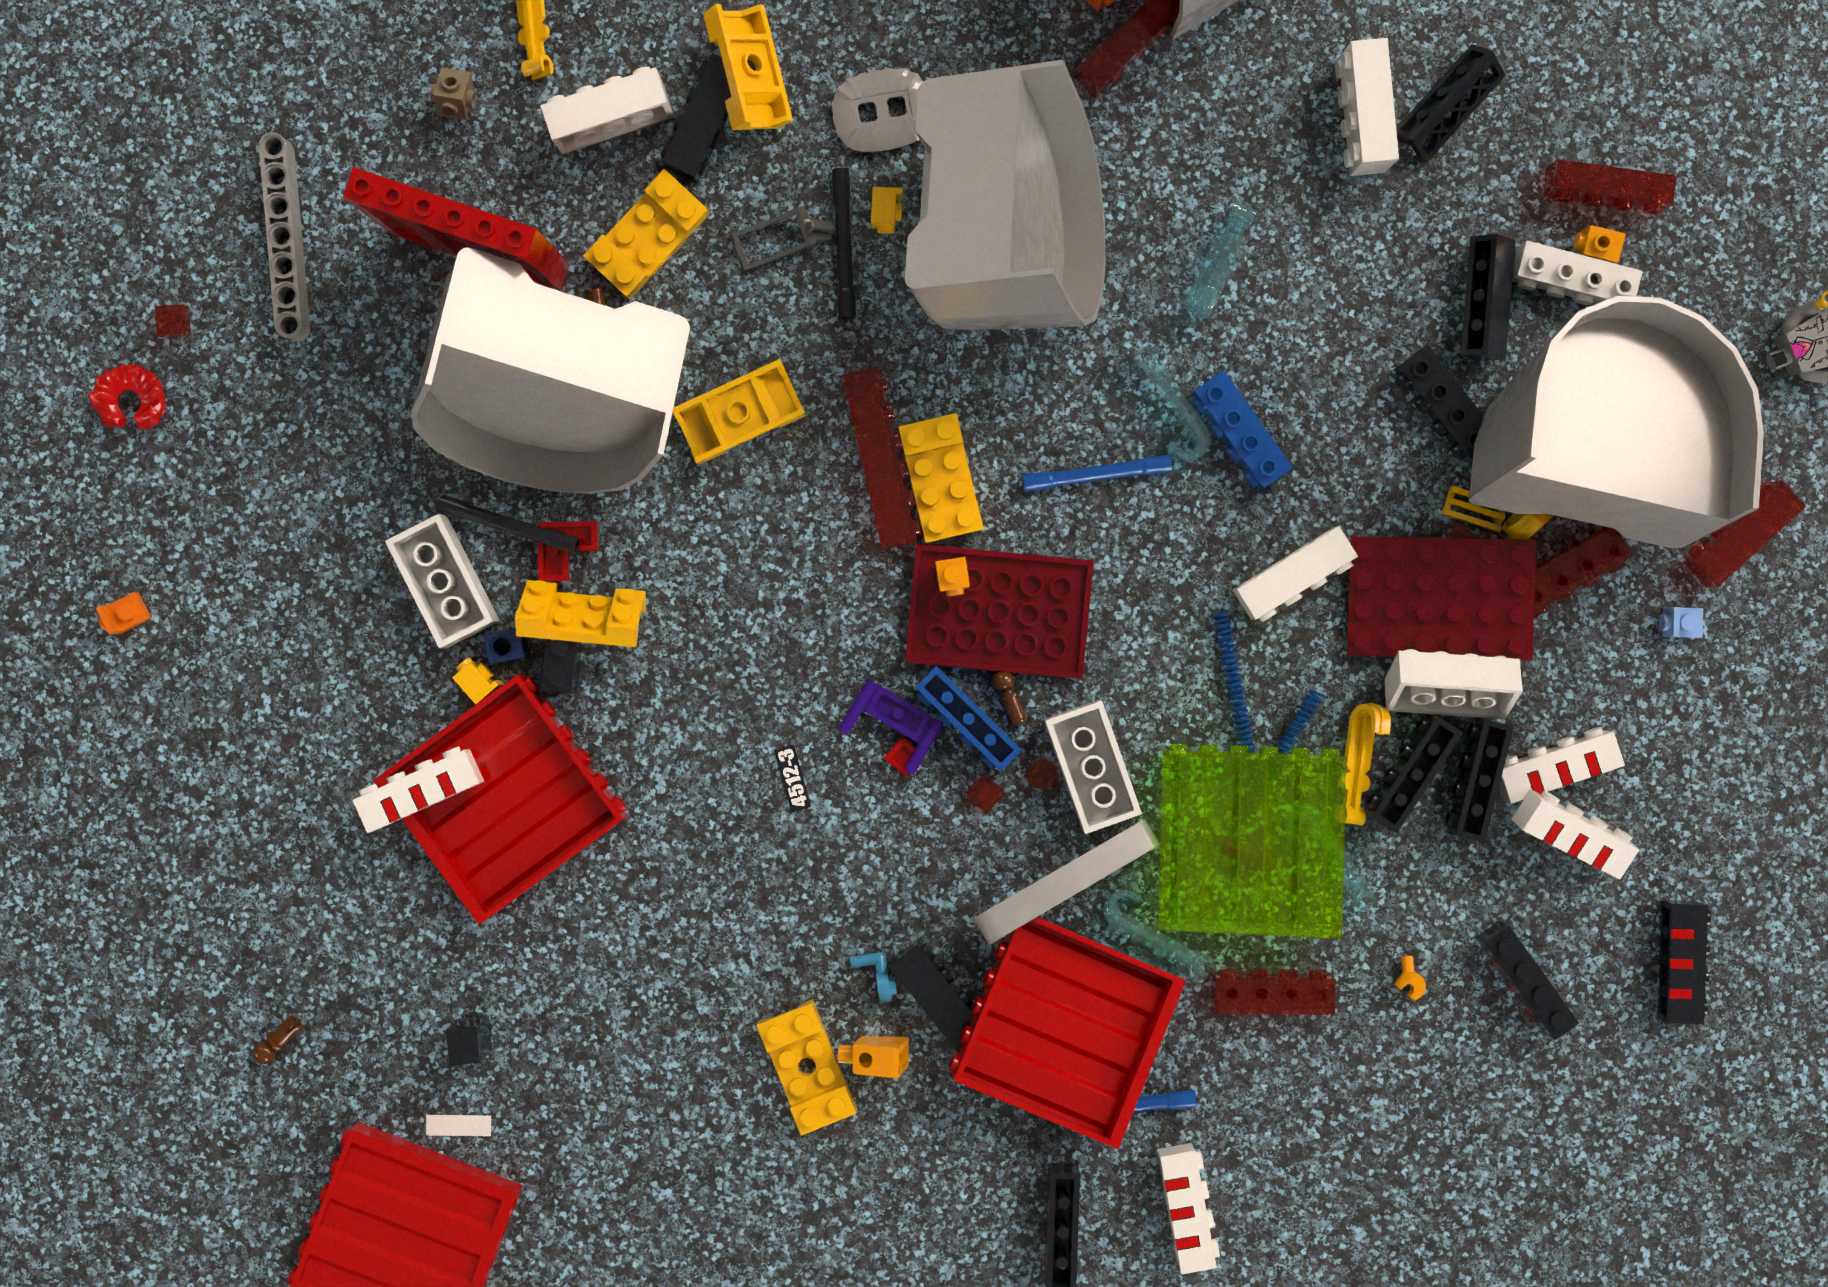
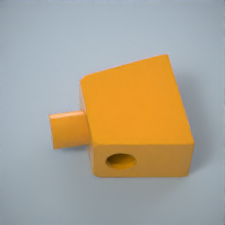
M861 1036L853 1045H839L838 1063L853 1064V1074L899 1078L909 1065V1037Z

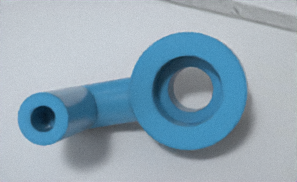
M877 952L850 957L851 968L875 965L880 1003L892 1002V995H897L895 977L889 978L885 954Z

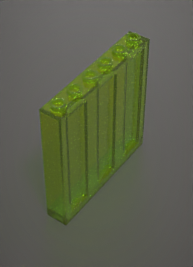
M1170 743L1169 749H1163L1158 930L1342 939L1346 755H1340V749L1321 748V754H1309V748L1291 747V753H1278V747L1260 746V752H1248V746L1230 745V751H1218V745L1200 744V750H1187L1188 744Z

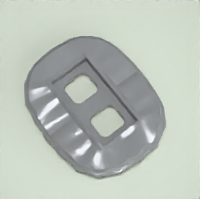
M887 68L847 78L836 89L831 104L836 132L844 144L860 152H877L903 147L920 140L915 132L918 88L923 82L918 73L911 72L906 68ZM902 97L905 100L906 114L891 117L887 105L888 100ZM874 103L877 119L871 122H861L858 111L859 105Z

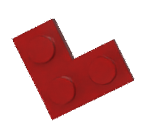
M598 521L537 522L539 527L551 531L556 530L580 538L581 542L578 551H599ZM537 542L538 580L545 582L570 581L569 553Z

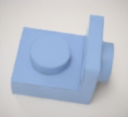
M1663 607V613L1659 619V626L1663 631V637L1703 638V608Z

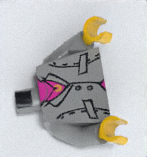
M1828 289L1824 291L1821 299H1813L1794 309L1781 326L1782 333L1775 337L1778 350L1766 355L1767 364L1772 370L1785 366L1790 376L1799 374L1800 378L1805 381L1821 384L1828 383V309L1822 311L1823 307L1828 308V302L1825 300Z

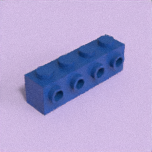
M1224 370L1191 394L1194 398L1191 401L1193 407L1200 415L1205 414L1211 422L1208 425L1209 429L1218 440L1220 438L1224 440L1228 446L1226 449L1228 456L1235 464L1238 462L1246 471L1243 473V476L1252 488L1264 489L1293 468Z
M937 666L915 686L919 690L916 696L927 707L933 704L940 711L937 717L948 728L954 725L961 732L958 738L968 748L972 749L976 746L983 753L979 758L991 770L997 767L1002 771L1022 751Z

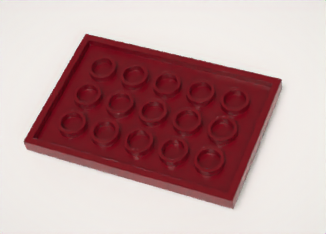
M1351 536V546L1358 557L1351 561L1353 566L1350 568L1347 655L1396 656L1398 651L1413 649L1418 652L1427 653L1443 651L1455 655L1505 656L1506 658L1533 661L1536 540Z
M916 544L905 662L1083 679L1094 560ZM966 557L970 587L964 588L965 594L947 597L946 591L940 592L935 561Z

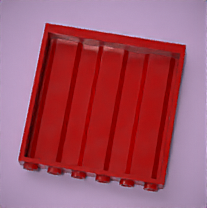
M356 167L352 168L343 198L392 235L456 257L463 248H474L520 263L534 283L558 291L562 290L570 263L538 229Z
M517 674L373 780L377 787L380 788L389 784L387 778L404 771L407 776L416 772L415 765L429 759H432L433 763L444 759L442 753L458 746L461 751L470 749L484 782L404 817L402 821L479 925L628 817L624 812L627 810L624 802L617 795L613 797L607 789L610 784L600 771L596 773L589 764L592 762L589 754L582 747L580 749L577 748L572 741L575 738L572 731L566 724L560 725L554 716L557 712L553 705L547 699L545 701L541 699L537 693L539 687L531 676L525 677L524 674Z
M1036 917L1007 934L1005 941H1000L994 954V958L997 959L993 970L989 969L983 980V986H985L981 998L977 997L972 1006L971 1014L974 1016L970 1026L966 1025L961 1033L959 1042L962 1043L959 1053H954L949 1062L948 1071H951L949 1077L960 1084L1119 1149L1186 980Z
M360 1122L356 1123L351 1129H346L339 1144L343 1147L340 1157H335L329 1173L332 1174L329 1185H324L318 1201L322 1202L319 1212L315 1211L308 1225V1229L311 1230L308 1240L304 1239L299 1248L297 1256L301 1259L298 1267L292 1269L287 1284L290 1287H485L523 1185Z

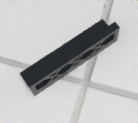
M1471 44L1397 126V140L1411 145L1421 162L1427 163L1506 76L1494 52ZM1490 67L1493 74L1485 83H1482L1484 73ZM1469 89H1472L1470 100L1466 105H1463L1464 95ZM1449 112H1452L1450 122L1446 127H1443L1444 117ZM1429 134H1432L1430 145L1424 149L1421 143Z

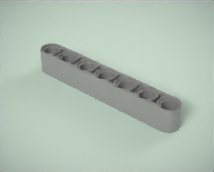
M270 132L262 136L259 141V156L274 326L280 336L292 342H301L310 333V319L295 151L288 140L278 133ZM281 143V151L276 155H272L273 147ZM279 173H284L283 182L275 185V177ZM286 202V211L283 214L278 215V206L281 203ZM284 232H289L290 238L288 242L281 245V235ZM288 261H292L291 271L288 274H283V265ZM294 290V300L291 303L286 304V294L289 291ZM296 320L298 324L297 329L294 333L289 334L287 330L288 325L291 321Z
M1146 819L973 919L988 945L1149 852L1159 846L1160 843Z

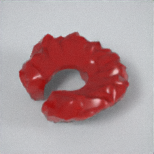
M121 364L119 367L112 368L111 371L107 369L102 375L96 377L94 389L88 394V398L92 408L100 415L99 419L105 423L106 427L122 428L127 423L128 418H124L118 404L120 395L125 391H134L140 397L141 405L134 416L139 430L152 428L164 416L166 412V399L164 397L163 385L160 380H157L156 374H152L149 369H143L141 365Z

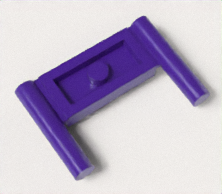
M867 679L838 730L848 735L862 710L919 743L904 768L914 775L944 723L872 680Z

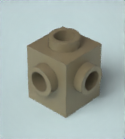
M441 68L437 83L432 84L430 91V100L435 103L437 115L447 118L467 119L470 108L473 109L476 104V91L474 90L471 72Z

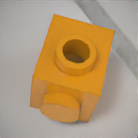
M1590 225L1581 232H1578L1574 240L1573 250H1576V254L1617 264L1619 263L1626 233Z
M966 557L935 561L940 592L946 591L947 597L965 594L964 588L970 587Z

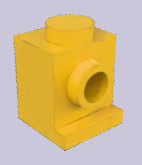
M873 187L871 228L877 229L878 233H895L896 221H901L902 203H897V200H903V188Z
M470 657L456 667L458 673L452 677L475 704H478L504 685L501 680H492L494 674L483 662L478 664L473 662Z

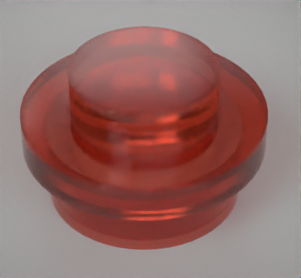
M1036 760L1029 766L1028 779L1036 788H1049L1057 779V769L1049 760Z

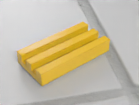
M1450 486L1441 515L1491 531L1501 532V524L1505 520L1506 511L1498 510V512L1454 499L1455 494L1469 499V491L1456 486ZM1454 505L1495 518V522H1487L1450 509Z

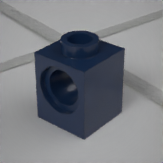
M516 629L484 635V642H481L483 657L488 659L489 664H498L530 657L526 637L516 636ZM503 638L507 639L510 643V651L506 655H502L498 651V643Z

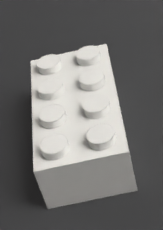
M1388 38L1351 41L1335 63L1336 78L1341 79L1342 89L1338 92L1339 108L1344 110V120L1341 121L1342 138H1346L1347 149L1344 150V165L1346 168L1349 167L1350 176L1385 173L1399 159Z
M641 67L633 71V75L624 78L621 76L611 77L605 80L603 85L594 88L593 86H584L577 89L576 94L564 97V95L553 96L547 100L546 104L540 105L551 139L560 152L565 154L674 118L664 84L656 67L652 69L650 67Z
M437 514L385 541L439 648H449L500 622L447 516Z
M1408 649L1398 651L1385 677L1386 708L1388 711L1506 719L1523 691L1520 659L1506 658L1505 656L1455 655L1443 651L1427 653Z
M1096 700L1043 719L1082 831L1085 834L1142 814L1102 700Z

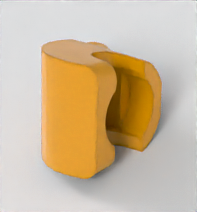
M1401 956L1402 973L1398 976L1394 985L1402 990L1407 984H1410V990L1406 995L1413 1001H1416L1424 994L1426 983L1421 975L1414 972L1413 956Z

